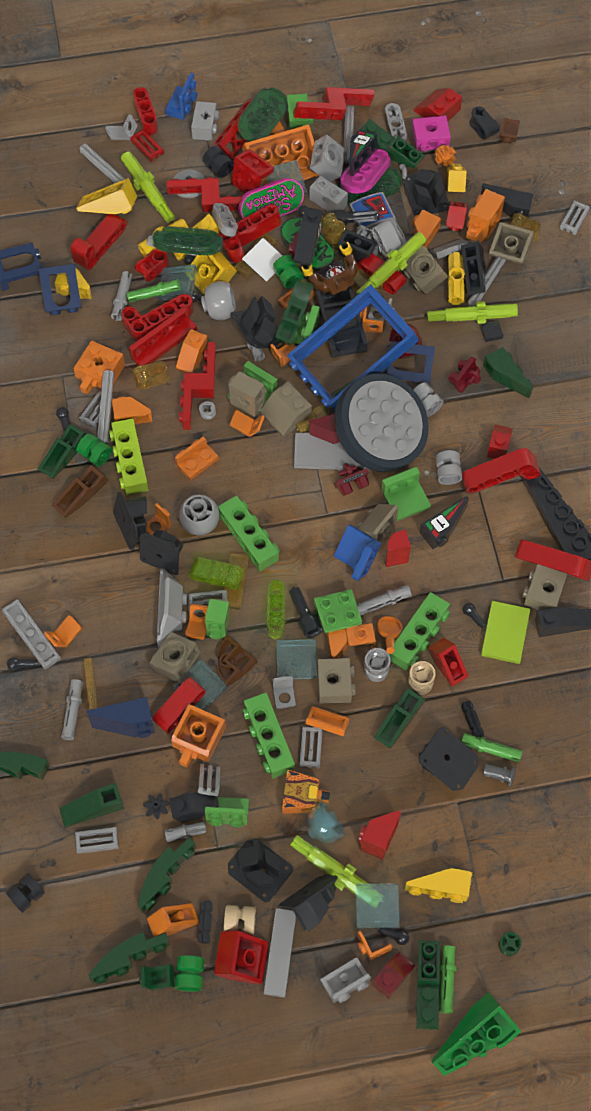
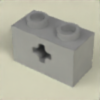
M196 101L191 127L192 139L213 140V134L217 133V124L215 123L219 121V110H217L216 103Z
M320 176L310 186V200L328 212L344 210L347 207L348 193Z

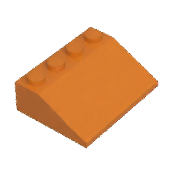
M309 125L244 143L242 147L243 152L251 149L274 167V172L261 180L260 187L282 178H291L300 182L320 176L310 169L314 139Z

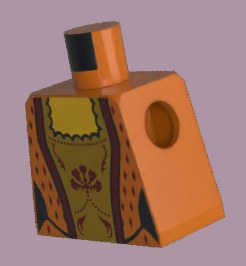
M287 770L282 813L316 812L317 802L329 804L330 791L318 790L319 779Z

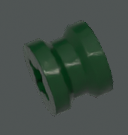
M507 932L499 941V950L505 956H514L521 948L522 942L519 935L514 932Z

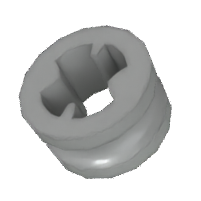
M210 401L201 403L199 406L200 416L207 420L214 418L216 415L215 405ZM207 408V410H208V409L210 408L211 411H210V412L206 411V413H205V412H204V409Z

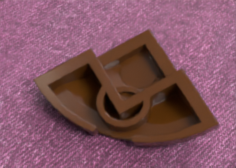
M228 635L223 638L216 654L219 658V667L218 665L216 666L218 675L227 686L243 677L258 662Z

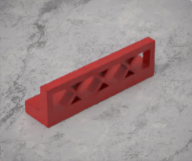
M255 98L243 104L212 145L219 146L231 159L234 158L247 141V138L243 135L241 140H237L236 132L240 131V120L254 103ZM228 143H233L232 152L226 148Z
M183 307L129 347L131 359L142 370L182 342L191 329L194 331L198 330L197 325L189 318L188 309Z

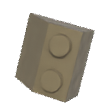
M500 222L489 255L523 264L534 241V231Z
M286 382L272 393L260 410V413L284 437L312 417V405L289 382Z
M378 504L375 509L371 508L369 510L366 520L364 522L361 521L356 528L381 543L396 525L398 507L396 505Z

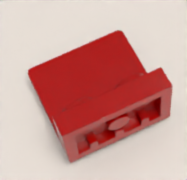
M248 149L235 157L231 183L245 194L248 191L259 188L261 180L272 174L274 167L254 151Z

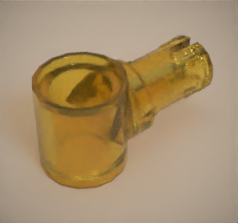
M320 405L311 412L310 418L296 424L298 432L305 433L309 431V420L330 415L326 406Z

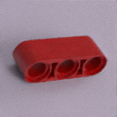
M138 87L133 91L134 106L142 129L149 135H154L158 131L157 117L148 91L143 87Z
M372 253L370 257L361 259L357 263L358 271L369 279L385 262ZM396 270L379 287L394 295L407 281L405 276Z
M189 677L155 713L152 720L166 734L170 733L179 724L188 704L195 706L205 695L206 690L192 677Z

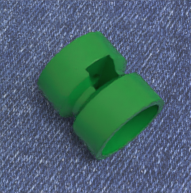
M284 255L278 258L272 266L286 289L294 288L298 278L304 279V274L297 266V263L293 262L294 259L291 255Z
M87 433L78 443L76 451L84 458H88L95 466L101 467L109 459L112 448L103 441L100 442V439L92 433Z
M198 956L177 957L176 967L180 974L175 977V989L188 992L202 991L203 977L200 973L204 971V958Z

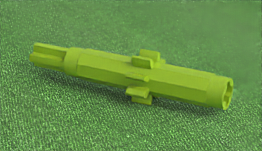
M130 151L124 153L121 156V160L134 178L133 185L137 191L141 189L151 204L160 212L167 223L174 221V214L154 185L155 181L153 180L154 176L152 173L144 171Z
M417 232L398 250L392 249L386 255L388 257L387 261L372 274L356 294L359 295L370 284L377 289L396 270H404L408 266L407 260L426 242L424 235Z
M485 301L476 302L477 306L427 311L428 322L477 320L478 324H484L486 319L518 316L517 303L485 305Z
M298 835L290 846L306 856V859L328 875L338 876L334 884L341 891L346 887L374 908L384 895L378 892L377 889L354 874L356 868L349 863L344 867L317 847H313Z

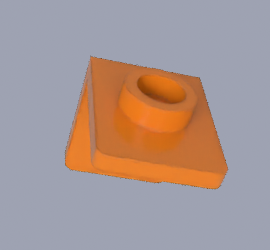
M366 307L364 311L360 312L364 331L382 333L383 321L366 319ZM375 324V325H378L379 327H378V328H372V327H370L369 325Z
M293 342L291 346L286 344L278 350L273 344L270 345L271 354L280 367L285 366L291 361L287 355L296 348Z
M235 410L229 425L251 437L259 432L265 416L261 415L254 420Z
M158 503L155 504L156 515L147 521L146 531L152 535L154 533L150 529L152 523H159L161 525L160 530L166 531L171 526L169 512Z
M190 604L189 623L185 637L205 639V617L208 606ZM202 610L205 616L197 617L194 611Z
M69 615L55 632L45 631L44 635L55 647H67L82 630V627Z
M372 623L346 628L349 646L371 643L372 649L375 648L376 640Z
M361 930L357 932V937L360 941L357 943L362 955H367L369 961H373L392 951V945L390 944L372 953Z

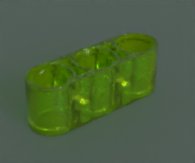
M196 557L188 576L198 582L238 590L246 571L238 565Z
M273 580L268 584L267 633L269 637L279 639L284 635L285 584L280 580ZM278 589L281 592L276 594L272 591ZM279 607L281 610L273 611L272 608ZM273 625L280 626V628L276 630L272 629L271 627Z

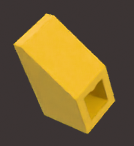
M451 164V167H447L448 192H465L466 169L461 164Z
M76 269L80 299H91L90 286L79 270ZM67 274L57 275L55 280L56 292L63 296H70Z

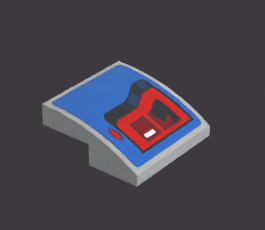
M383 192L371 194L350 203L353 212L379 211L380 219L378 221L358 222L359 225H363L370 230L385 220L396 219Z

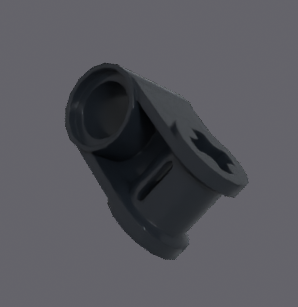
M481 106L473 108L469 123L478 133L479 137L485 140L499 132V125L486 109Z

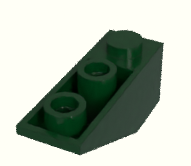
M504 347L484 357L483 367L493 380L527 398L531 397L533 389L531 381L525 378L520 366L515 364L512 355Z
M117 783L98 788L60 807L59 810L64 827L66 828L123 810L124 806Z

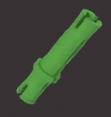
M178 279L165 283L159 282L154 286L127 292L129 302L132 303L154 296H165L167 293L181 290V285Z
M464 733L461 740L467 747L478 750L477 752L490 753L517 763L520 762L522 750L486 740L485 737L479 738Z
M442 946L439 1012L450 1014L453 1013L454 972L457 971L455 966L456 947Z

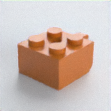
M488 189L478 196L476 206L471 207L468 214L470 219L466 226L468 227L466 238L472 241H486L489 239L501 219L504 196Z
M91 340L74 367L75 377L82 381L80 385L81 392L88 395L93 387L102 389L103 372L106 370L114 372V384L125 367L124 356L120 352Z
M188 704L171 739L172 747L180 750L179 752L182 754L179 760L181 766L188 768L191 760H196L197 758L209 763L226 729L224 719Z

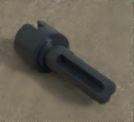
M345 210L331 211L330 218L336 219L332 221L331 227L341 228L346 227L348 223L378 221L380 214L378 210L347 213Z
M293 587L289 593L301 618L299 621L301 630L306 638L316 637L323 631L316 615L311 614L300 588Z

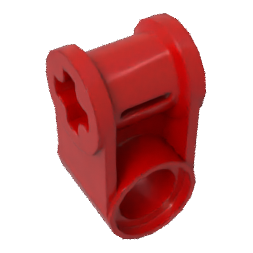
M159 248L155 249L145 258L138 261L135 270L140 272L147 282L152 281L168 268L167 252Z

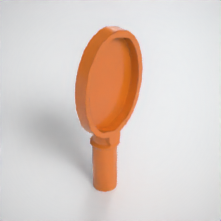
M384 616L379 619L377 630L386 638L387 653L392 654L394 653L395 638H398L402 633V623L395 617Z

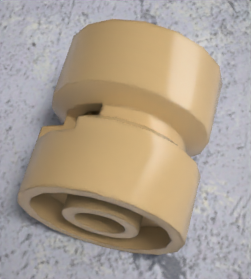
M425 661L414 663L408 678L410 690L418 695L429 693L432 690L436 675L434 667Z
M226 905L224 932L241 931L254 935L256 907L244 906L240 909L238 905Z

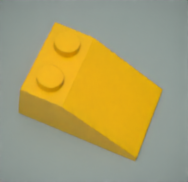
M129 178L83 196L76 209L82 212L119 214L122 212V214H125L132 210L138 196Z

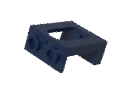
M33 242L0 250V285L2 291L9 289L7 282L39 275V269L44 268L43 263L38 262V259H41L39 249L34 248ZM26 253L34 256V262L31 265L4 272L1 259Z
M75 264L39 269L45 312L50 313V316L60 315V311L68 310V313L79 312L78 309L82 308ZM67 274L70 302L64 307H59L52 298L49 276Z
M391 341V345L387 344L386 353L389 352L393 347H395L399 342ZM414 344L405 352L426 355L424 373L397 370L391 364L384 370V374L400 380L430 383L435 347Z

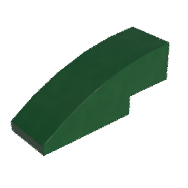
M69 424L61 438L55 440L37 469L54 479L77 454V445L86 433Z
M407 688L373 738L391 749L426 700Z
M0 752V771L20 780L24 773L43 780L50 767L47 759L20 752Z

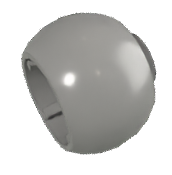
M216 281L205 288V296H201L204 312L208 311L210 318L215 320L231 318V312H236L231 284L224 281Z
M197 494L188 497L181 504L178 516L180 524L185 531L192 535L203 536L216 528L220 518V511L213 499L206 495Z

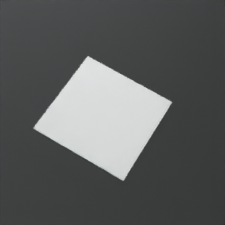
M262 238L242 259L267 282L275 274L272 267L274 262L282 257V255Z

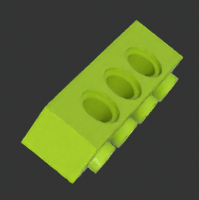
M128 419L112 422L113 430H109L111 441L116 443V446L112 447L114 456L119 457V462H116L118 473H122L123 478H119L121 489H125L126 495L149 491L134 420Z

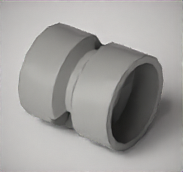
M426 382L419 384L414 389L425 407L427 417L434 415L442 407L443 399L437 393L433 394L434 390Z
M448 450L436 455L439 483L453 485L462 480L461 461L458 452Z
M374 648L367 652L364 673L369 680L380 682L388 676L391 660L387 651L381 648Z

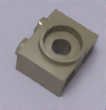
M425 246L421 247L407 260L408 266L403 271L409 279H414L413 285L419 292L422 290L425 294H428L448 278L447 274Z
M240 371L236 376L231 377L228 383L230 404L255 417L265 404V394L267 391L264 384Z
M537 564L536 570H531L528 581H531L530 587L526 586L523 593V598H526L524 605L537 610L556 608L567 573ZM543 588H548L552 592H546Z
M170 632L166 639L162 641L158 651L153 654L149 664L155 673L180 684L201 651L196 642Z
M350 658L318 659L319 704L351 703L352 696H355V683L351 684V677H354V665H350ZM334 678L337 680V682L331 684L328 682V680Z

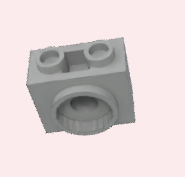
M328 135L319 138L314 142L310 169L329 182L338 179L342 175L346 149Z

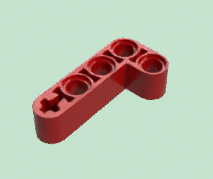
M268 205L237 222L238 228L235 236H226L221 232L218 234L222 251L231 262L239 263L243 261L242 258L245 256L243 251L244 245L281 225L282 220L278 207L276 205Z
M108 214L85 241L81 238H76L71 245L73 262L87 270H91L127 227V220L116 214Z
M181 294L143 316L134 307H125L121 312L123 326L133 340L137 342L183 307L188 309L189 316L192 315V297L188 294Z
M521 448L464 471L462 478L465 491L467 493H476L519 475L525 479H534L540 476L541 473L536 456L529 449Z
M520 539L515 558L590 581L591 560Z

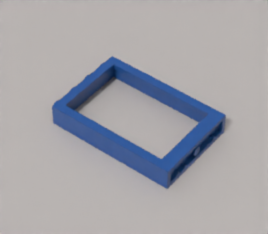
M371 284L287 355L291 360L289 362L290 366L295 371L299 370L301 372L299 376L305 383L310 382L312 385L310 389L316 396L319 394L322 396L321 402L327 409L331 407L335 411L337 402L347 387L332 398L302 361L367 306L372 304L403 340L353 382L368 375L380 374L419 341L416 333Z

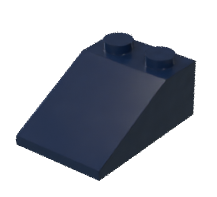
M147 697L87 710L92 728L140 738H146L155 733Z

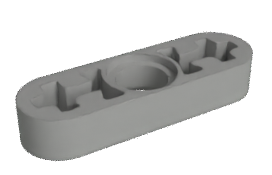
M390 103L385 107V118L389 134L396 138L397 133H399V136L406 141L407 133L400 106ZM392 123H399L400 126H399V127H393L391 124H392Z
M215 203L212 215L221 233L226 236H235L238 225L230 209L225 204Z

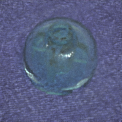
M321 801L308 814L307 822L309 828L307 831L312 839L317 838L323 843H333L344 837L346 833L342 832L344 828L334 812H328L325 809L328 805Z

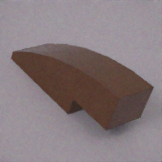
M91 465L80 478L76 477L52 506L66 518L90 500L109 479Z

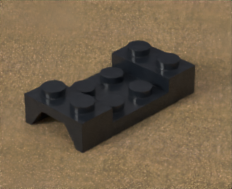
M351 286L347 290L338 292L335 295H326L320 290L316 291V301L320 307L319 312L324 323L355 298ZM359 314L328 339L332 358L367 351L368 343Z

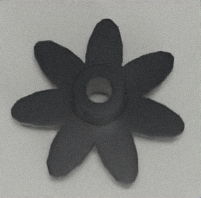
M159 794L156 799L149 795L151 803L143 804L145 808H149L146 816L154 813L155 818L158 820L160 812L168 814L164 807L170 802L162 801V794Z

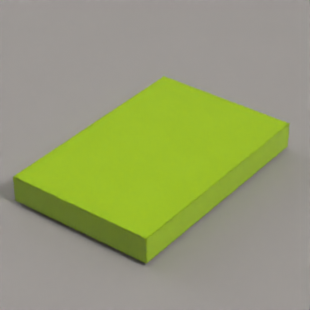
M492 601L481 656L520 664L530 609Z

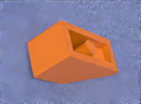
M422 210L419 215L415 216L412 224L414 225V235L420 232L426 238V242L422 247L425 246L427 248L440 229L441 218L425 210Z
M192 329L190 330L182 344L176 369L185 373H194L204 356V349L208 348L207 335Z
M132 397L112 399L115 422L133 419L135 425L153 422L151 409Z
M342 629L327 633L330 658L339 659L349 647L347 631Z
M192 903L162 907L147 918L153 937L164 933L170 936L199 923Z

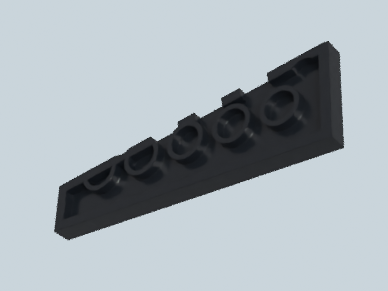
M539 468L541 474L534 479H525L521 476L560 550L591 560V534L584 527L585 524L582 520L578 519L573 513L570 505L565 503L562 495L553 487V484Z

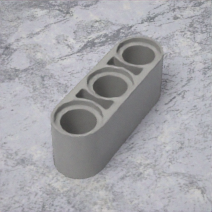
M385 220L371 229L375 241L378 242L377 246L386 262L388 259L386 255L392 249L398 250L402 247L395 228L389 220Z

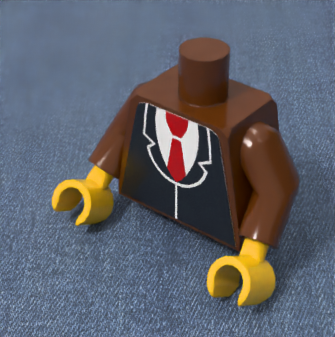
M347 242L348 247L346 249H343L340 245V250L346 257L315 272V274H313L312 265H308L309 269L307 270L301 266L304 276L309 277L310 282L314 284L317 291L320 290L335 295L340 291L347 290L349 286L355 283L354 277L358 272V265L354 255L351 254L352 248L349 242Z

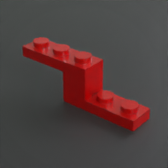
M326 87L322 96L323 103L297 101L293 115L294 118L342 120L347 110L346 105L370 106L375 93L371 89Z
M213 177L205 179L190 178L188 180L172 179L167 181L168 195L202 193L203 212H212L215 203L225 204L230 211H239L238 206L244 196H224L220 198L219 179Z
M208 342V349H204V360H207V365H204L203 373H185L184 380H181V391H184V396H180V407H183V412H179V423H183V430H191L192 398H214L215 342Z

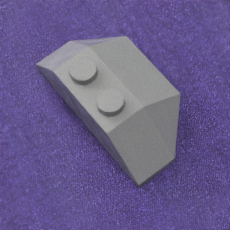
M160 568L157 625L158 648H160L162 641L166 639L170 632L178 634L182 631L183 623H186V611H183V605H187V593L183 592V586L164 568Z

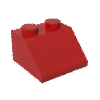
M451 88L435 90L414 108V112L422 118L446 116L448 122L461 110L462 96Z
M398 810L370 820L368 826L363 825L358 841L361 843L360 850L383 860L399 825L401 812Z
M241 931L221 932L214 975L233 981L262 984L269 942Z

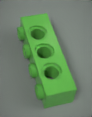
M235 496L218 506L220 518L259 572L279 561L280 550L275 543H271L268 539L267 531L264 528H260L258 519L254 514L251 515L249 513L248 506L244 500L241 501L238 496ZM243 517L242 520H236L235 518ZM247 531L254 532L253 534H246ZM263 545L264 548L258 549L256 546Z
M430 592L395 641L394 653L389 654L391 662L405 671H408L410 666L418 662V655L421 651H426L430 644L429 639L431 636L435 637L439 632L440 623L442 621L446 622L450 616V603ZM432 615L436 619L429 620L426 616ZM422 630L425 634L419 635L416 631ZM412 645L415 649L408 650L405 646Z
M267 693L244 700L242 712L245 720L249 719L251 723L249 730L252 738L256 737L258 744H256L259 756L263 755L265 759L263 766L266 774L270 773L273 779L287 774V770L295 771V763ZM262 715L265 717V720L257 721L255 718ZM265 733H270L272 738L264 739L262 736ZM272 751L280 753L278 757H271L269 754Z

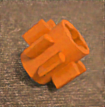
M442 145L435 152V161L438 165L450 166L455 161L454 154L456 151L452 146Z

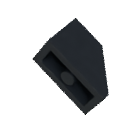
M346 229L338 241V255L346 257L340 250V245L343 249H346L348 247L347 242H349L352 248L351 254L354 255L355 260L368 258L378 242Z
M198 792L186 793L169 799L172 818L182 823L205 817V807L219 808L217 796L200 794Z

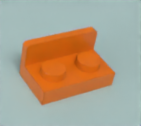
M204 436L194 440L191 446L181 450L175 457L176 467L190 481L219 460V456L209 447Z

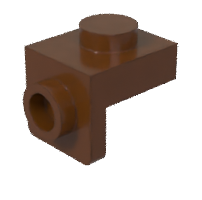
M503 118L499 139L508 144L516 142L520 121Z

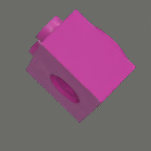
M446 116L413 119L412 134L415 148L418 151L436 150L442 145L450 146L451 136Z

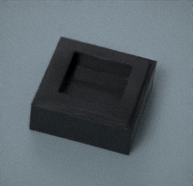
M499 321L481 324L485 342L503 339L504 335Z

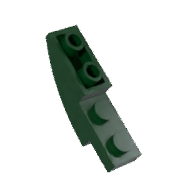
M371 119L360 129L377 134L378 148L385 150L388 156H390V160L415 168L425 156L400 136L393 137Z
M299 278L297 279L274 340L289 346L292 345L314 284Z
M190 837L175 852L168 846L152 866L139 897L138 907L142 913L145 910H151L157 903L156 899L161 894L164 896L170 891L172 879L169 875H174L180 869V864L185 859L189 860L195 854L196 844Z
M140 933L122 942L97 963L89 974L90 981L101 984L108 981V977L126 975L133 968L130 960L139 961L146 958L148 953H160L167 950V946H170L167 933L146 940L144 933Z
M418 941L416 1029L438 1030L440 941Z

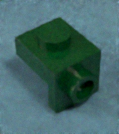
M174 965L141 966L139 976L141 988L151 991L173 988Z

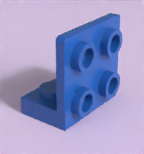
M190 73L184 87H176L165 109V115L184 120L186 115L190 113L191 105L196 101L198 95L196 92L197 81L195 80L194 73Z
M348 525L334 557L352 567L354 572L351 578L359 581L367 575L382 543L356 527Z

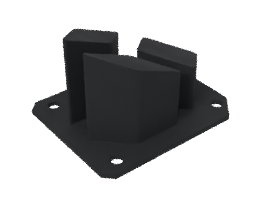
M421 169L418 173L410 174L406 177L404 185L414 216L419 215L422 210L431 214L449 210L450 204L440 173L434 170L427 171Z
M261 296L257 302L256 297H254L245 311L231 312L230 316L251 346L258 349L268 348L271 344L278 346L279 341L274 340L277 327L273 323L276 320L272 304L266 298Z
M118 491L113 514L128 548L133 551L136 542L140 541V534L146 533L147 522L144 514H147V498L143 496L125 501L122 493Z
M155 530L153 535L142 533L140 534V560L156 568H164L171 574L178 575L179 553L183 548V544L176 541V537L163 530Z
M444 727L439 728L429 744L424 745L426 748L423 752L419 753L418 758L419 763L425 770L435 775L453 791L463 789L479 766L478 755ZM445 754L450 756L449 761L444 759Z
M258 839L247 840L228 863V874L263 902H269L294 871L291 864ZM264 868L266 870V873H264L260 869Z
M322 875L282 901L278 906L292 908L303 930L307 929L310 932L321 922L328 911V904L335 897L336 886L334 882L338 876Z

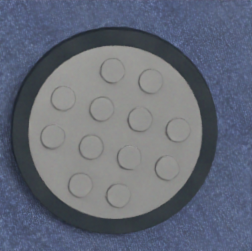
M372 374L362 377L348 386L337 402L334 416L337 436L348 455L363 467L379 472L394 471L410 464L424 449L429 431L425 407L415 391L400 379L386 374Z

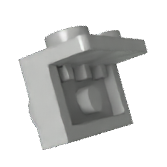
M356 957L320 979V982L333 1003L337 1001L342 1003L351 997L350 993L356 989L360 992L367 988L371 976L369 973H366Z

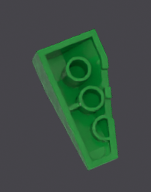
M488 992L470 1008L431 1062L444 1076L466 1066L469 1060L477 1056L482 1058L487 1055V1051L495 1047L500 1049L506 1046L522 1031Z

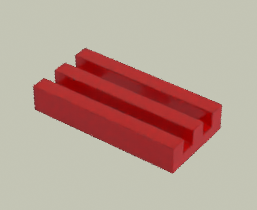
M144 129L130 137V141L150 162L153 161V158L157 159L159 154L161 156L164 154V150ZM141 135H142L157 151H154V150L149 146V144H148L146 141H144V139L141 137Z

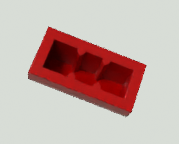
M406 529L398 531L390 537L387 546L386 567L409 562L411 545Z

